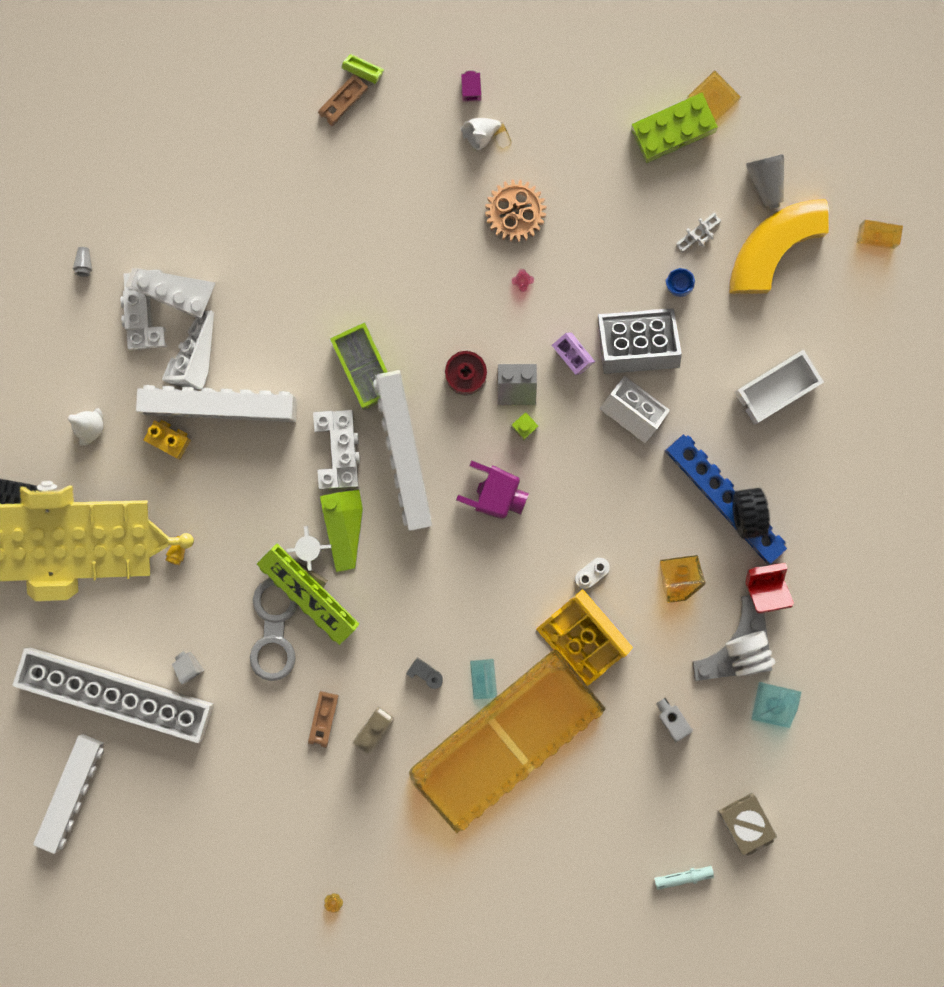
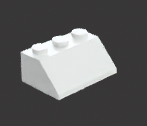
M626 376L621 379L599 408L644 443L653 435L670 411Z

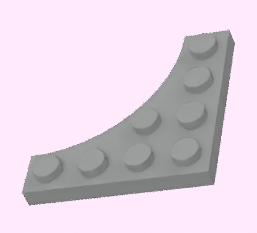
M750 595L742 596L740 623L729 641L758 631H764L768 640L764 613L756 612ZM769 643L762 647L761 650H769ZM725 645L720 651L709 657L692 661L695 681L736 676L735 670L742 667V665L734 667L732 663L739 659V656H729ZM772 665L761 672L772 671Z

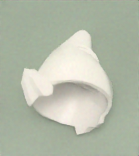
M476 118L466 121L461 128V132H463L464 139L467 138L474 149L480 150L489 143L493 134L502 125L499 121L493 119Z
M99 408L93 412L84 411L68 417L74 434L80 439V445L85 446L91 443L102 433L103 415Z

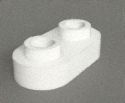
M596 558L582 568L575 576L577 586L587 589L603 578L610 569L608 561L604 558ZM598 564L603 565L604 568L602 571L597 570ZM582 576H588L589 580L587 583L582 582Z

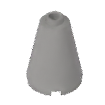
M781 154L746 163V168L764 206H769V209L780 207V203L784 202V155Z

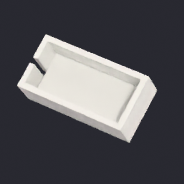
M802 350L734 393L743 407L745 405L748 406L746 412L752 422L756 424L824 383L805 351Z

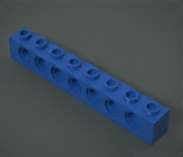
M681 435L664 451L737 531L733 515V496L735 493L733 483L728 478L724 479L720 475L721 470L715 464L711 465L709 463L706 453L694 446L696 443L689 435ZM685 450L692 452V460L688 461L684 458ZM699 464L703 465L706 469L704 475L697 473L696 468ZM711 479L718 481L717 489L710 487L709 482ZM724 493L730 494V503L723 501L722 496ZM771 525L767 535L770 539L768 546L762 544V537L744 539L766 564H771L787 550L786 542L781 536H776L771 531L773 530Z

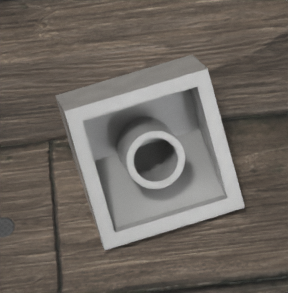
M498 364V405H536L537 364Z

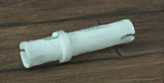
M712 866L698 869L690 868L689 871L655 877L654 879L657 890L687 883L696 884L697 881L713 879L714 873Z

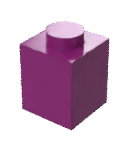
M466 71L464 74H461L462 101H481L480 73Z

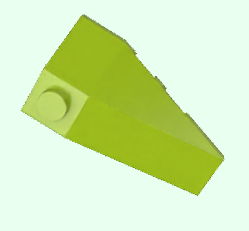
M360 490L320 496L336 572L354 569L356 567L363 513Z

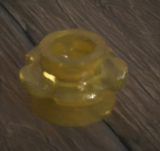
M336 893L327 895L324 899V907L327 911L336 913L343 906V900Z

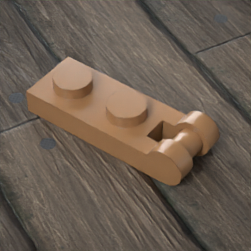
M353 74L319 109L318 114L321 117H325L331 126L335 125L339 118L368 90V86ZM332 107L336 110L334 114L329 111Z
M324 691L319 692L308 744L314 745L316 743L320 744L321 747L327 748L339 695ZM317 731L324 732L323 737L316 736Z

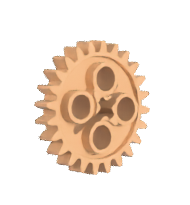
M512 179L511 185L504 181V187L502 188L500 185H497L498 192L492 190L491 194L493 197L487 198L491 203L485 204V208L490 210L485 212V216L490 217L487 219V223H493L490 229H497L496 236L502 233L503 240L507 236L510 237V242H512L514 237L520 242L522 236L527 240V234L534 237L533 230L540 231L538 224L544 225V221L541 218H545L546 213L542 211L546 210L547 206L541 204L545 202V199H539L541 192H534L536 186H533L531 189L528 188L529 182L523 186L522 180L515 184ZM523 195L526 197V201L518 202L516 197ZM506 202L509 206L507 209H501L498 204ZM528 204L532 205L531 207L523 208ZM513 208H516V210H519V214H516L515 212H512V211H513ZM529 212L533 215V218L525 220L523 214ZM508 219H512L516 224L513 227H508L505 222Z

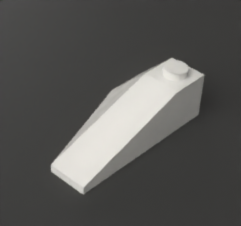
M204 311L201 318H195L188 330V338L178 346L180 351L176 358L172 357L162 378L163 381L180 387H192L194 390L203 388L209 371L213 311Z

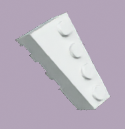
M135 268L132 269L125 287L193 317L201 318L216 282Z

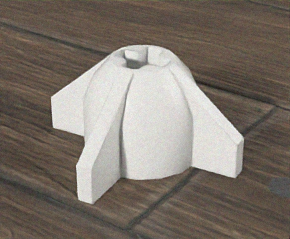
M304 526L305 536L297 541L295 548L286 549V551L296 552L300 559L307 561L308 571H312V560L319 557L321 549L332 547L331 544L320 545L316 538L309 535L308 526Z

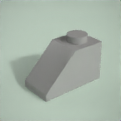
M183 651L175 657L176 661L172 664L181 684L189 682L204 671L192 652L185 653Z

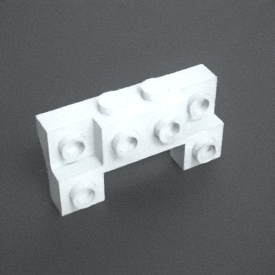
M159 269V270H149V271H155V272L163 273L160 269ZM124 273L125 291H123L120 302L121 307L124 308V315H122L121 321L122 326L127 330L128 350L167 347L164 338L166 328L152 327L150 297L125 287L130 273Z
M353 411L313 412L314 431H330L333 469L317 470L319 489L359 487L357 463H360V453L356 452L355 444H359L358 433H354Z

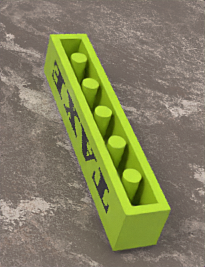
M278 543L257 563L261 572L267 574L274 584L287 594L290 600L295 601L301 607L303 613L309 615L315 621V624L329 635L332 641L340 645L360 624Z

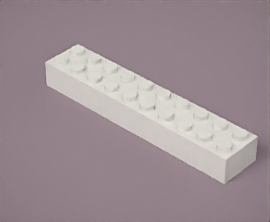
M31 647L24 649L13 682L14 687L196 743H200L203 740L214 705L204 700Z

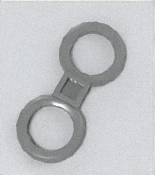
M271 578L260 583L253 596L254 609L258 616L265 620L264 637L258 640L251 649L250 664L255 674L260 678L276 681L289 675L294 668L296 660L295 651L290 642L284 638L285 621L292 617L297 610L298 604L291 600L289 608L281 615L274 616L264 611L261 605V597L265 589L275 585ZM268 643L280 644L287 652V663L283 670L278 673H268L258 663L259 651Z

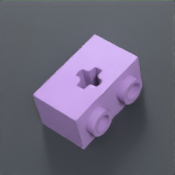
M565 333L552 344V347L575 375L582 374L595 363L594 359L572 333Z

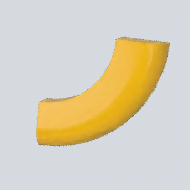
M826 199L809 200L787 206L759 224L748 236L736 257L730 278L729 294H767L772 287L775 268L788 249L797 243L809 239L823 238L829 233L828 204Z

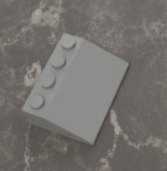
M674 308L598 314L604 374L680 368L682 353Z

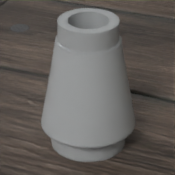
M78 247L73 266L74 274L77 276L87 277L90 276L92 271L90 252L87 247Z

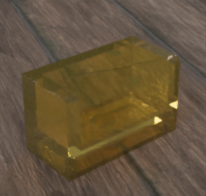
M864 220L859 225L857 243L895 249L901 243L903 226Z

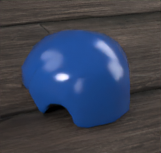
M678 268L670 271L665 280L668 291L677 297L687 296L695 286L694 275L688 269Z

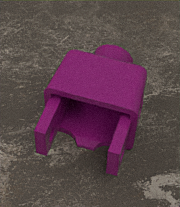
M471 460L469 467L489 475L485 481L480 482L476 490L479 495L478 502L461 495L457 496L456 501L476 508V512L499 519H505L509 510L521 515L529 493L518 489L519 477L494 465L490 468Z

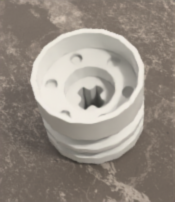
M764 631L751 633L725 644L729 656H739V659L732 663L734 667L742 665V667L735 670L736 676L752 675L764 671L767 667L775 664L774 658L765 659V657L772 654V651L761 650L762 647L768 644Z

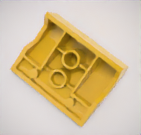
M583 589L536 628L585 687L599 678L621 658L626 657L633 648Z

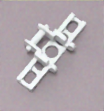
M715 212L705 221L700 218L698 220L700 225L694 230L686 229L688 234L676 243L682 252L696 241H698L699 246L705 247L704 243L706 241L714 239V234L710 233L709 230L721 222V219L716 216ZM715 218L716 222L711 224L709 220ZM700 229L702 235L697 236L695 230ZM704 234H707L704 239H700ZM689 236L693 239L691 242L688 241ZM683 241L687 242L684 248L680 246V243Z

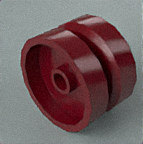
M457 352L447 361L445 367L446 382L450 389L457 394L464 396L475 394L481 390L486 381L487 368L484 360L475 352ZM468 371L470 374H468V377H463L462 373Z

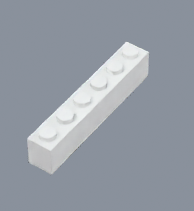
M84 734L77 737L33 843L34 846L53 854L63 850L67 842L65 838L67 831L70 832L74 825L72 820L74 814H77L81 808L82 795L85 796L89 789L88 780L94 776L97 769L95 766L97 759L100 760L103 755L104 748L102 747L104 742Z

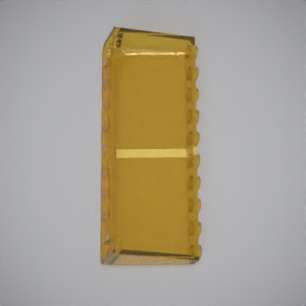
M553 650L417 762L409 771L410 778L418 791L449 826L458 833L465 830L475 818L481 817L488 807L495 805L505 793L511 792L519 781H523L529 776L531 771L541 767L544 761L549 756L555 755L561 746L571 742L579 731L585 730L588 724L594 719L599 718L606 708L560 652Z

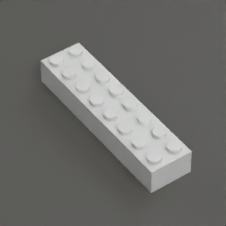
M396 370L377 374V379L374 380V387L376 393L380 392L381 398L378 399V406L380 412H384L385 416L382 418L384 432L388 431L389 434L386 437L388 451L392 450L393 455H390L392 470L396 469L397 474H394L396 489L400 488L401 491L398 493L400 507H404L405 510L402 511L404 526L408 525L409 531L432 526L401 372Z
M143 385V388H137L136 412L150 416L296 422L297 399L293 394L286 391H279V395L271 393V391L264 390L259 391V394H254L252 390H240V393H235L232 389H221V392H216L212 388H201V391H197L192 387H182V390H178L172 386H163V389H159L152 385Z

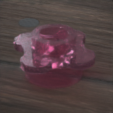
M520 269L511 282L513 285H517L521 292H525L527 287L533 284L534 277L530 276L525 269Z

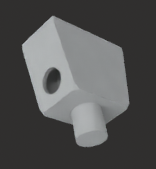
M666 698L656 703L662 713L659 715V718L675 743L693 732L676 705L671 707ZM673 714L676 721L670 722L668 715Z

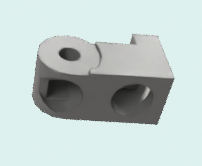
M418 657L406 672L411 678L416 674L425 680L432 689L439 688L443 683L442 674Z

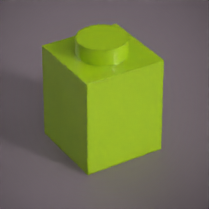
M526 412L511 425L512 429L523 441L539 427Z

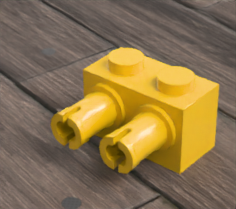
M162 419L160 422L154 420L148 428L143 441L180 460L191 439L187 438L188 433L177 429V431L170 429L171 424Z

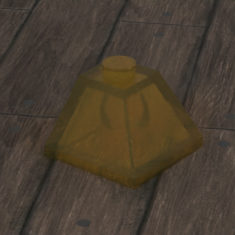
M698 555L660 560L663 589L667 603L686 601L705 585Z

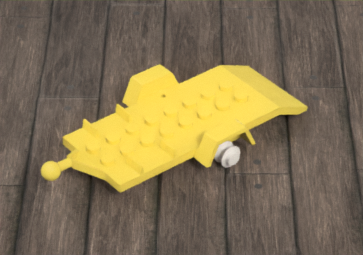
M50 481L41 482V485L37 486V489L41 492H30L25 487H20L21 504L0 505V581L26 580L27 594L34 601L68 600L78 593V578H93L96 581L97 578L127 577V579H130L133 576H150V557L164 550L168 545H180L182 548L188 549L194 544V538L188 533L182 534L180 537L168 538L164 532L148 519V501L74 503L73 486H68L59 492H53L57 486Z

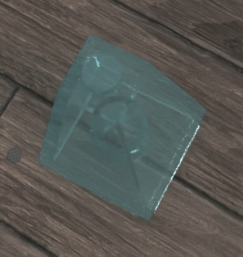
M759 682L751 719L790 728L798 711L801 691Z

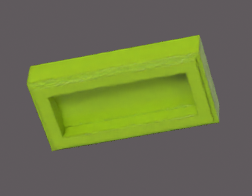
M351 54L344 60L341 67L374 84L381 78L384 71L382 68Z

